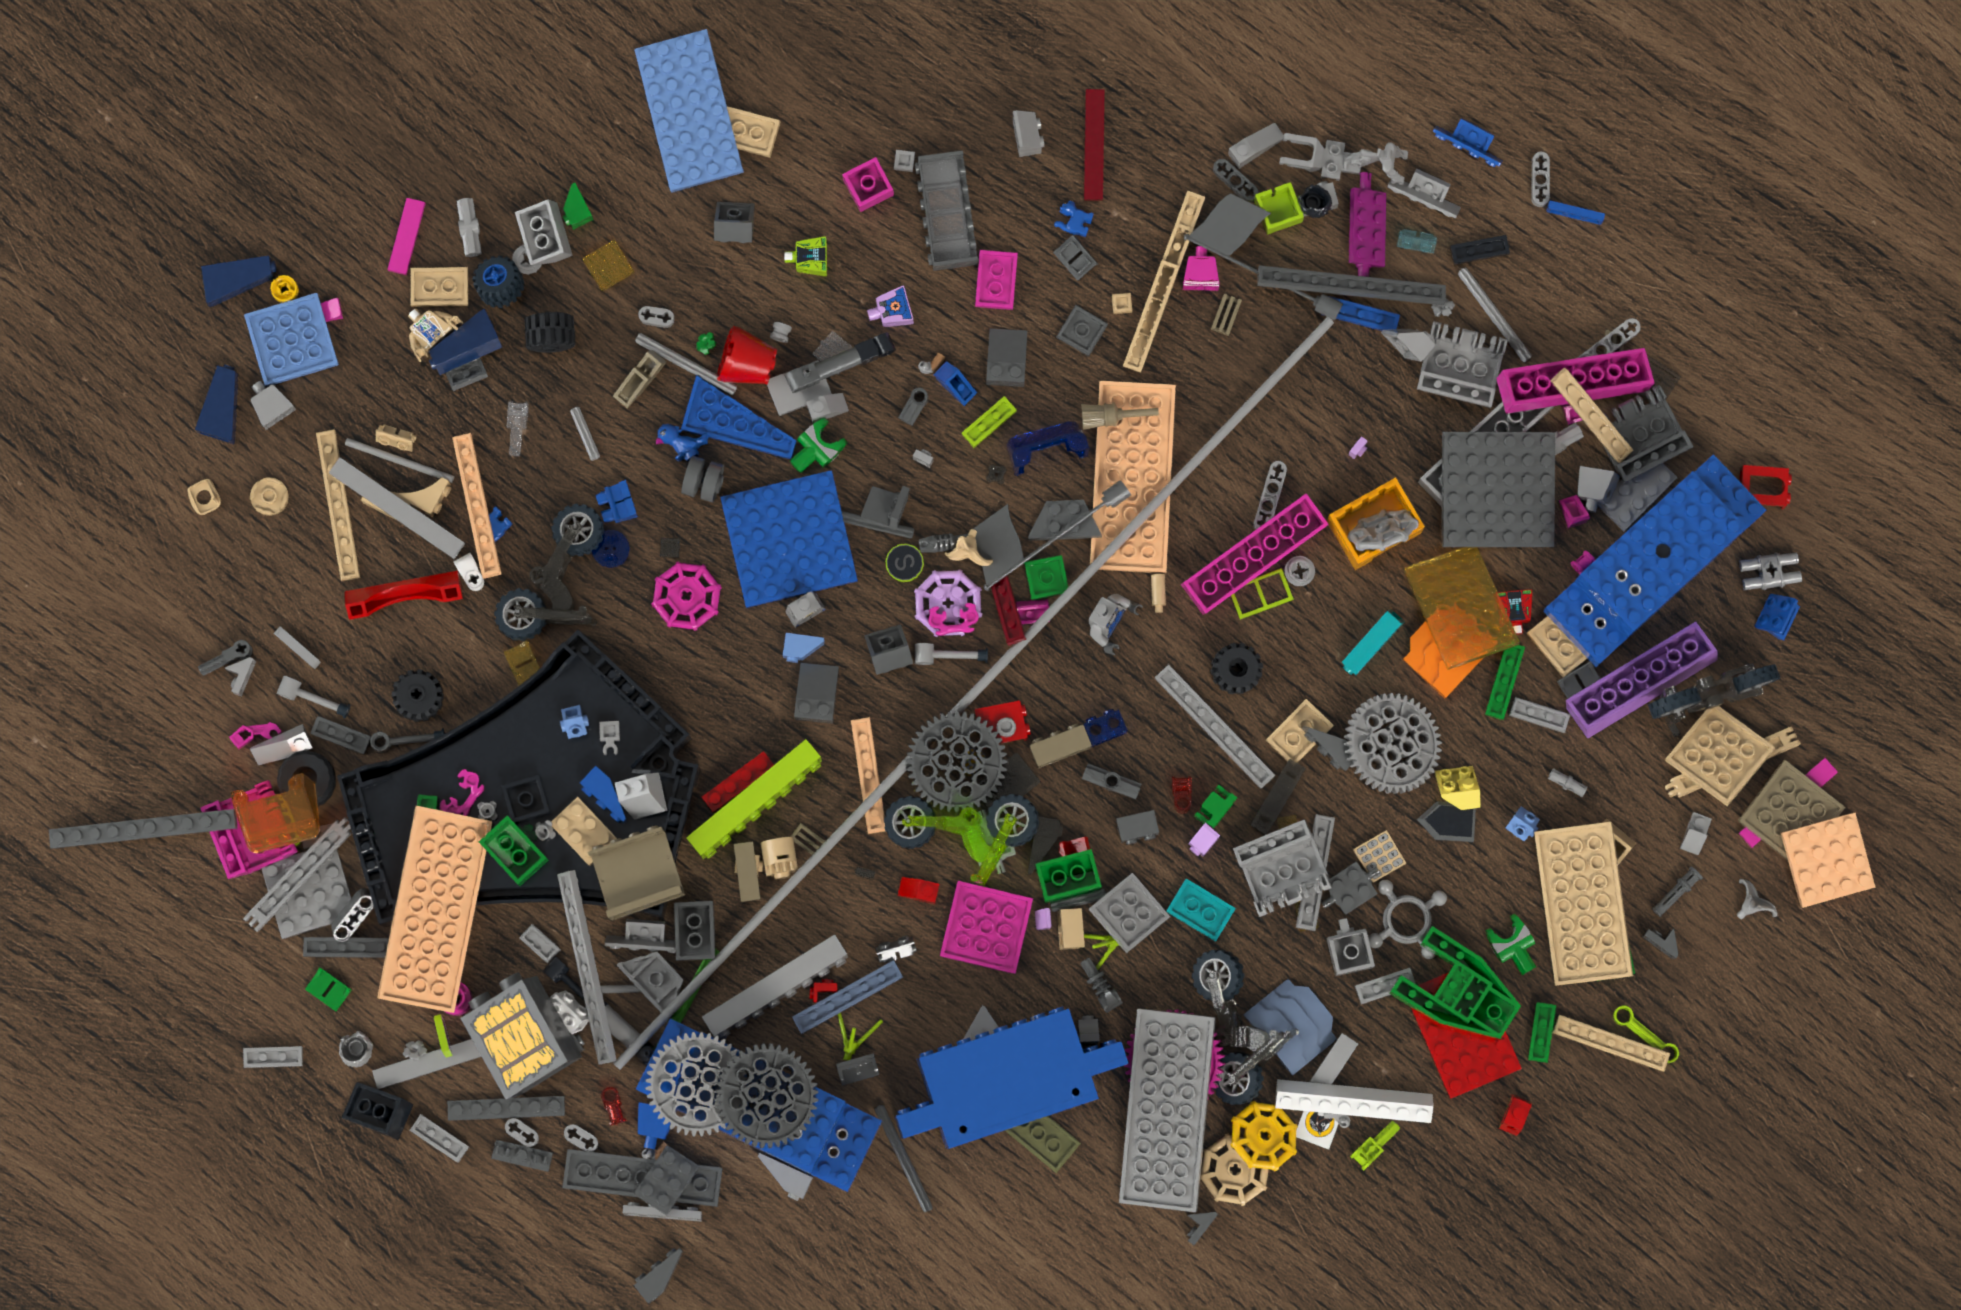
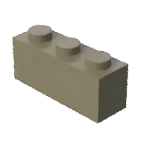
M1077 723L1069 726L1068 731L1061 733L1059 730L1051 733L1050 738L1043 740L1041 737L1033 740L1029 748L1039 769L1091 749L1092 745L1084 725L1079 726Z

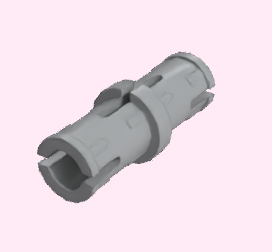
M1555 768L1552 769L1548 777L1549 780L1562 786V789H1568L1580 797H1583L1588 786L1574 780L1571 775L1567 776Z

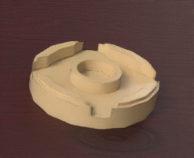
M263 478L256 482L251 489V503L256 511L263 515L272 516L279 514L288 504V490L276 478Z

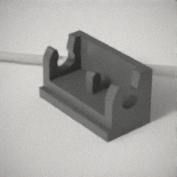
M874 1053L836 1064L842 1086L880 1075Z

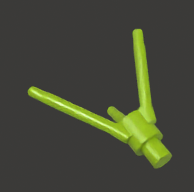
M1084 934V938L1104 940V942L1093 945L1092 948L1108 947L1107 952L1096 965L1097 970H1099L1119 944L1112 936Z
M841 1013L837 1014L845 1046L843 1059L851 1060L852 1054H855L856 1049L883 1023V1020L880 1019L858 1041H854L856 1028H852L850 1039H848Z

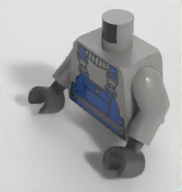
M1113 594L1107 599L1101 597L1089 617V624L1091 628L1090 636L1099 645L1104 647L1105 653L1115 655L1112 651L1113 648L1119 649V645L1110 643L1108 640L1125 613L1126 608H1128L1129 612L1139 615L1135 610L1138 606L1143 608L1141 604L1135 601L1130 602L1129 599L1119 594Z

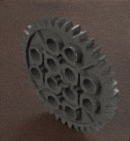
M948 711L947 717L940 713L939 720L933 716V723L926 720L928 726L921 725L920 727L923 731L915 732L918 738H911L915 744L908 745L912 752L906 753L911 757V759L906 760V763L911 764L906 770L912 771L908 778L915 779L911 782V785H918L915 791L919 792L922 790L921 798L927 795V803L933 800V807L939 803V809L942 810L946 806L948 812H950L952 807H954L955 812H958L959 807L965 812L966 806L973 810L974 803L980 807V800L987 803L985 797L992 798L991 791L998 792L995 785H1002L998 780L999 778H1005L1001 771H1007L1002 766V764L1007 763V760L1002 759L1007 753L1001 752L1005 745L998 744L1002 741V738H995L998 731L991 732L993 726L986 727L988 721L984 720L980 723V716L974 720V714L971 713L967 717L965 711H963L961 716L958 711H955L954 716ZM946 727H950L953 730L952 735L948 738L943 736V730ZM974 731L979 733V739L976 742L970 741L969 738L970 734ZM963 737L965 738V740L968 742V744H969L970 746H972V747H975V746H976V747H977V748L975 749V752H976V755L978 756V758L980 759L981 763L979 762V760L977 759V757H976L975 755H973L972 753H969V754H968V751H969V748H968V747H969V746H968L967 743L964 741ZM931 738L937 741V745L933 749L927 747V741ZM943 741H945L946 743L950 742V744L948 745L949 750H940L943 746ZM955 744H963L964 749L961 753H955ZM984 747H988L991 753L988 757L984 758L981 756V750ZM950 753L958 759L961 758L959 763L962 769L956 764L952 765L954 760ZM946 754L948 756L946 764H939L938 758L940 755ZM969 758L975 761V765L971 769L965 767V762ZM932 760L934 761V763L937 765L938 768H940L941 770H943V769L946 770V771L944 772V775H945L944 777L947 779V781L949 782L950 786L948 785V783L945 781V779H944L943 777H941V776H938V777H937V776H936V775L938 774V771H937V768L935 767V765L933 764ZM927 765L931 766L933 770L929 776H925L922 773L923 768ZM952 770L959 771L958 779H950L949 774ZM966 772L968 774L973 773L970 782L967 780L963 781ZM984 774L986 776L984 784L976 782L978 775ZM937 781H941L944 784L941 791L934 790V784ZM967 785L971 791L968 795L963 796L960 790L963 786Z
M761 1044L760 1050L757 1045H753V1051L746 1047V1054L741 1050L739 1051L740 1057L733 1055L734 1062H726L729 1068L722 1067L725 1075H718L722 1082H716L720 1089L714 1091L719 1094V1097L715 1098L714 1101L720 1102L715 1108L722 1110L718 1116L725 1117L721 1123H728L726 1130L733 1129L731 1135L739 1134L738 1141L745 1138L746 1145L751 1141L752 1147H756L759 1142L760 1148H764L765 1143L768 1148H772L773 1142L776 1147H780V1141L786 1145L787 1138L790 1141H794L793 1134L798 1137L801 1136L799 1129L806 1131L804 1123L811 1124L808 1117L815 1116L811 1112V1110L817 1109L816 1106L812 1105L813 1102L818 1101L817 1098L813 1097V1095L818 1093V1091L813 1090L817 1083H811L815 1075L809 1076L808 1073L812 1069L804 1068L807 1062L800 1063L801 1056L794 1058L795 1051L788 1054L787 1047L782 1051L781 1045H777L774 1049L773 1044H769L767 1049L765 1044ZM759 1059L764 1062V1068L761 1071L755 1067V1063ZM785 1066L791 1070V1074L787 1078L782 1074ZM741 1070L747 1072L745 1081L740 1080L738 1077ZM753 1074L762 1075L759 1078V1084L757 1082L749 1083L754 1079ZM769 1076L774 1079V1085L771 1088L767 1087L765 1083L766 1078ZM780 1081L787 1082L788 1085L785 1086L786 1091L779 1088L781 1085ZM796 1083L801 1086V1092L797 1095L792 1090L793 1085ZM751 1087L757 1089V1096L755 1098H751L748 1094ZM764 1092H772L768 1099L760 1100L765 1095ZM778 1094L784 1096L782 1105L776 1103L775 1098ZM735 1097L739 1098L741 1102L737 1109L731 1104L732 1099ZM747 1101L754 1104L752 1111L746 1110ZM761 1104L767 1106V1113L765 1115L759 1113V1106ZM774 1108L776 1110L783 1109L779 1113V1118L777 1116L770 1117L774 1113ZM788 1111L794 1113V1120L792 1122L786 1120V1113ZM745 1114L749 1115L751 1119L750 1124L747 1126L742 1123V1117ZM772 1121L776 1122L778 1126L775 1132L769 1130V1124Z

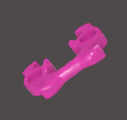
M966 603L965 607L969 610L963 612L960 609V618L965 621L957 625L943 624L947 617L946 612L943 611V614H938L936 612L939 610V607H932L929 610L928 623L930 627L940 630L935 632L937 636L954 632L971 633L974 631V628L969 627L977 623L979 619L975 609L976 605Z
M466 769L462 770L458 774V778L464 777V782H460L459 785L464 789L471 788L469 797L461 806H458V801L453 797H450L451 803L446 805L445 800H442L440 810L459 815L463 813L464 816H468L474 801L484 791L485 786L483 784L478 788L479 776L476 773L468 772Z

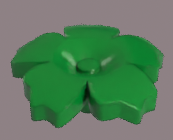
M704 333L698 337L697 351L707 355L710 349L716 347L717 342L714 341L713 333Z

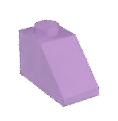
M1205 823L1189 842L1191 846L1189 849L1196 856H1204L1216 843L1220 835Z

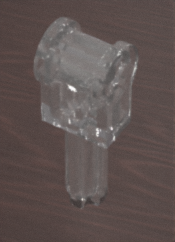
M510 400L508 402L507 428L511 429L510 456H520L522 430H527L528 402L513 403Z

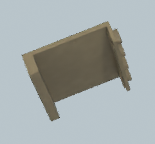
M649 827L644 833H632L629 835V838L612 840L611 844L606 846L597 845L592 848V851L588 852V855L592 857L607 905V916L612 921L685 896L665 830L662 827Z

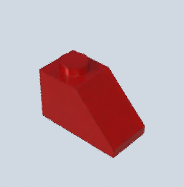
M902 877L898 896L935 905L940 884Z

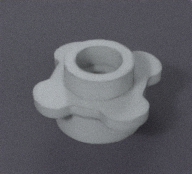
M490 801V803L480 802L478 804L479 819H497L498 815L495 810L497 804L494 801Z
M546 820L544 823L537 822L535 825V833L542 841L547 838L553 839L556 836L550 820Z

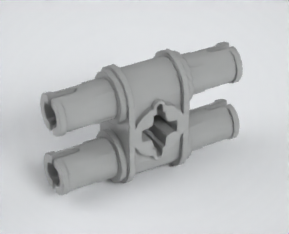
M1776 552L1772 555H1758L1754 559L1739 561L1741 572L1758 570L1760 573L1759 577L1743 579V589L1761 588V590H1766L1767 588L1774 587L1783 588L1785 584L1802 582L1800 571L1783 573L1781 569L1784 565L1798 564L1797 552L1781 555ZM1769 567L1772 571L1774 570L1772 575L1770 572H1767Z

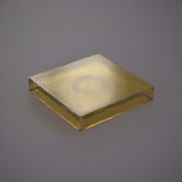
M615 240L582 258L601 291L608 289L634 273Z

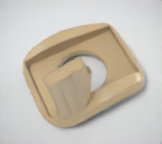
M204 479L188 488L190 503L199 515H205L220 506V496L210 479ZM207 490L211 495V500L207 504H200L197 501V495L200 491Z

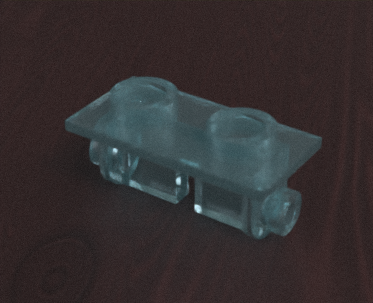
M1406 229L1399 231L1397 247L1434 253L1437 243V237L1434 234L1420 232V237H1416L1417 231Z

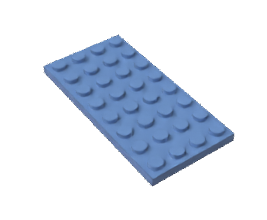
M707 29L634 49L671 193L744 173Z

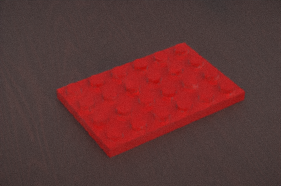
M1448 973L1418 986L1434 996ZM1410 1007L1449 1099L1522 1069L1506 1031L1501 1039L1440 1024Z

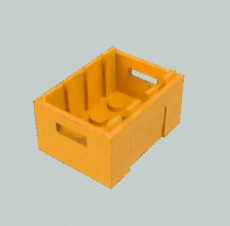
M1396 477L1329 514L1327 519L1329 527L1355 570L1371 562L1374 557L1399 544L1389 546L1384 551H1380V549L1357 550L1355 544L1348 540V533L1356 527L1359 519L1380 513L1383 509H1386V511L1409 510L1410 515L1417 519L1419 524L1418 528L1409 535L1407 541L1421 534L1425 527Z

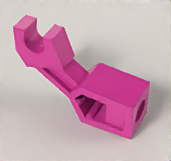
M271 722L264 725H242L229 738L240 750L254 740V735H261L268 740L272 738L270 736L271 731H276L278 735L282 731L276 724ZM247 731L251 733V736L243 740L239 734Z

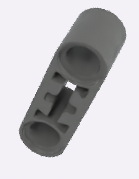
M368 889L358 890L332 922L331 929L337 941L343 942L348 940L374 906ZM363 898H369L365 903L360 902ZM341 927L346 928L343 932H337Z

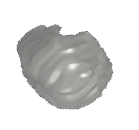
M357 1031L351 1036L346 1035L340 1039L339 1055L348 1067H361L372 1057L373 1043L363 1032Z

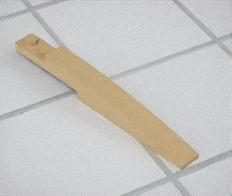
M1190 191L1186 193L1123 367L1140 373L1142 371L1190 242L1189 240H1184V235H1190L1193 232L1205 200L1204 196Z

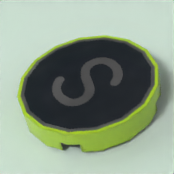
M899 544L893 547L886 558V569L889 575L900 582H910L916 579L924 566L923 556L920 551L909 544Z

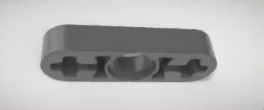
M1217 160L1213 166L1214 174L1241 199L1249 203L1254 202V197L1258 194L1257 187L1227 160ZM1218 165H1225V171L1228 173L1230 170L1233 171L1227 179L1225 178L1227 174L1224 171H1218ZM1233 176H1238L1241 179V183L1237 186L1232 185L1230 179ZM1244 183L1247 184L1245 189L1248 191L1253 190V197L1246 196L1247 192L1242 188Z

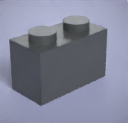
M1154 810L1116 818L1121 843L1125 842L1126 845L1135 844L1137 839L1144 838L1145 841L1156 838L1155 835H1159Z

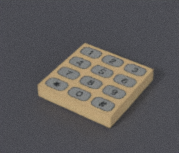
M1387 830L1353 849L1366 873L1375 867L1379 870L1380 873L1371 879L1372 883L1406 864Z

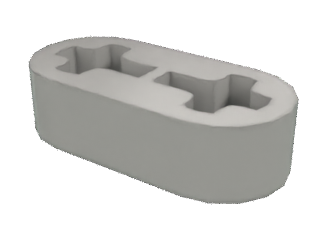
M645 306L638 313L640 321L645 325L668 328L675 321L673 313L668 309ZM649 311L650 315L655 316V318L649 317L648 320H645L642 314H646ZM665 314H668L671 320H667V323H664L663 319L658 318V316L665 317Z
M512 1118L506 1122V1132L523 1145L533 1147L538 1143V1133L520 1120ZM517 1122V1127L522 1131L520 1133L517 1131L510 1132V1123L515 1124ZM525 1132L528 1135L533 1133L535 1141L526 1143L527 1138L523 1136V1133Z
M569 1125L564 1130L565 1138L582 1150L594 1152L598 1148L597 1138L579 1126ZM576 1128V1133L581 1136L580 1139L576 1137L570 1139L568 1131ZM592 1138V1143L595 1144L594 1147L585 1148L586 1143L582 1142V1139L590 1140Z

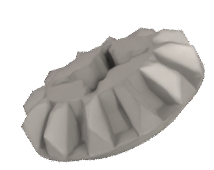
M522 245L517 248L512 260L517 265L519 271L527 275L536 273L542 264L530 266L528 263H523L525 261L523 254L527 256L525 246Z
M1304 556L1291 558L1285 566V576L1288 582L1294 586L1309 584L1315 576V567L1312 561ZM1297 564H1299L1301 569L1307 570L1302 573V579L1298 574L1293 573L1297 570Z

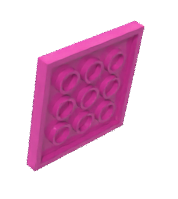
M958 881L940 957L1015 974L1033 898Z

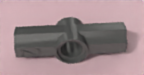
M1087 764L1082 780L1135 800L1142 785L1115 772H1109L1091 764ZM1109 777H1114L1117 780V784L1109 786L1106 780Z

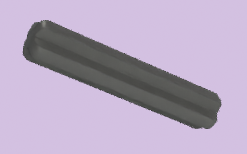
M1100 889L1052 901L1050 907L1052 912H1056L1061 909L1096 902L1106 895L1105 889Z

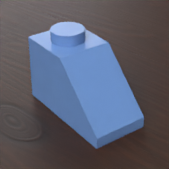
M786 633L783 658H786L787 662L798 663V660L803 661L823 646L825 640L822 637Z

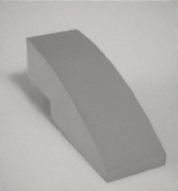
M1342 1033L1310 1080V1083L1332 1084L1358 1043Z

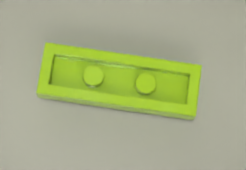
M1004 396L961 434L975 448L1014 415L1017 410Z

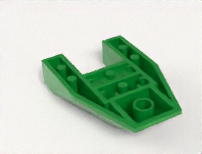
M1432 926L1420 945L1453 965L1452 969L1434 996L1402 975L1397 979L1389 994L1440 1024L1501 1039L1521 1005L1480 956Z

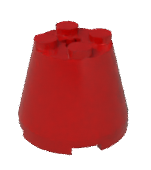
M733 325L724 345L721 358L722 363H719L717 380L728 383L768 385L771 375L769 374L770 370H773L775 366L777 349L741 327Z

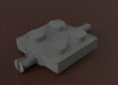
M1357 861L1353 862L1329 878L1332 886L1329 889L1330 897L1322 901V905L1326 909L1333 903H1336L1345 915L1378 894L1372 886L1371 879L1380 873L1379 870L1375 867L1366 873L1361 869Z

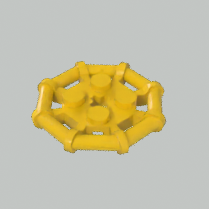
M1251 1101L1250 1105L1236 1117H1232V1143L1230 1146L1245 1161L1248 1168L1251 1169L1253 1167L1277 1171L1291 1156L1296 1155V1130L1298 1126L1293 1123L1283 1109L1275 1108L1274 1104ZM1260 1111H1267L1272 1113L1271 1116L1265 1117L1264 1115H1261ZM1253 1113L1255 1118L1250 1123L1246 1122L1244 1119ZM1277 1116L1282 1120L1286 1127H1283L1278 1122V1120L1276 1119ZM1240 1127L1245 1128V1139L1240 1140ZM1261 1131L1269 1134L1267 1136L1268 1140L1261 1138ZM1285 1132H1289L1288 1144L1284 1143L1283 1140ZM1247 1144L1252 1150L1253 1155L1250 1156L1242 1145ZM1280 1148L1283 1149L1285 1152L1276 1158L1274 1153ZM1258 1155L1269 1156V1161L1257 1160Z

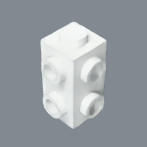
M566 990L560 993L555 992L550 997L567 1030L571 1034L582 1031L589 1022L587 1009L581 1006L574 999V996Z

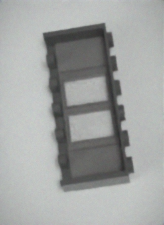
M963 150L918 156L915 170L916 174H920L921 181H917L918 191L923 193L920 205L921 211L925 210L926 217H922L924 229H928L925 241L926 247H930L931 254H927L929 265H933V271L978 265Z

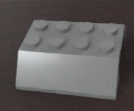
M1433 321L1430 335L1436 345L1423 359L1417 390L1491 408L1496 391V378L1499 374L1508 339L1499 338L1497 348H1495L1497 337L1493 336L1490 340L1489 348L1482 347L1486 338L1484 333H1481L1479 342L1476 343L1478 332L1463 328L1459 339L1460 327H1455L1453 337L1450 339L1445 337L1448 332V325L1444 324L1442 333L1439 334L1441 323Z
M1305 820L1233 848L1239 866L1244 871L1254 897V905L1259 917L1268 914L1267 908L1270 913L1274 912L1272 902L1277 901L1279 906L1283 908L1286 907L1284 900L1287 905H1291L1303 900L1302 893H1304L1305 898L1310 897L1309 887L1313 886L1317 894L1321 892L1320 886H1322L1324 891L1332 888L1317 844Z

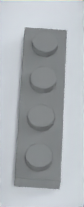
M628 1202V1205H623V1214L626 1216L702 1222V1212L698 1211V1208L695 1207L679 1210L678 1206H673L666 1216L649 1204L648 1207L640 1206V1203Z

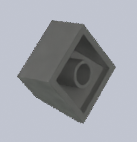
M717 202L714 218V241L752 242L755 203Z
M901 624L864 635L877 675L913 664Z

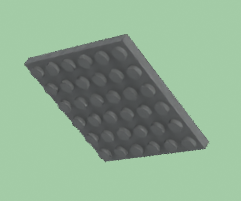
M1442 432L1441 547H1554L1555 432Z

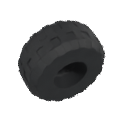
M312 751L296 752L286 758L279 768L277 777L278 789L283 798L291 805L301 809H313L320 805L322 806L333 795L336 787V774L331 763L321 754ZM304 770H314L317 774L315 786L306 791L298 789L296 783L298 775Z

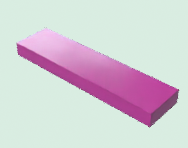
M406 198L388 271L407 275L426 205L425 202Z

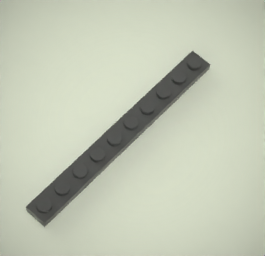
M1260 265L1258 267L1257 286L1444 305L1446 302V285Z
M236 809L49 829L50 849L238 829Z

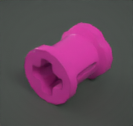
M1585 550L1582 556L1576 561L1571 562V566L1580 575L1595 559Z

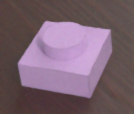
M1361 436L1348 455L1353 459L1357 455L1361 457L1367 450V447H1365L1367 440Z

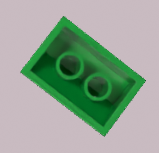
M1092 849L1035 864L1045 904L1099 890L1102 887Z

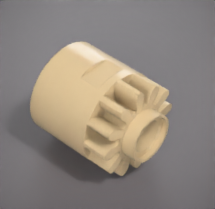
M793 837L776 838L760 843L766 876H774L775 880L792 877L791 873L798 870Z

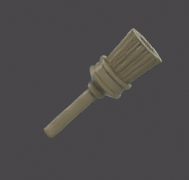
M1104 403V405L1081 404L1083 430L1100 426L1115 427L1119 420L1127 417L1159 415L1158 408L1122 410L1115 403Z

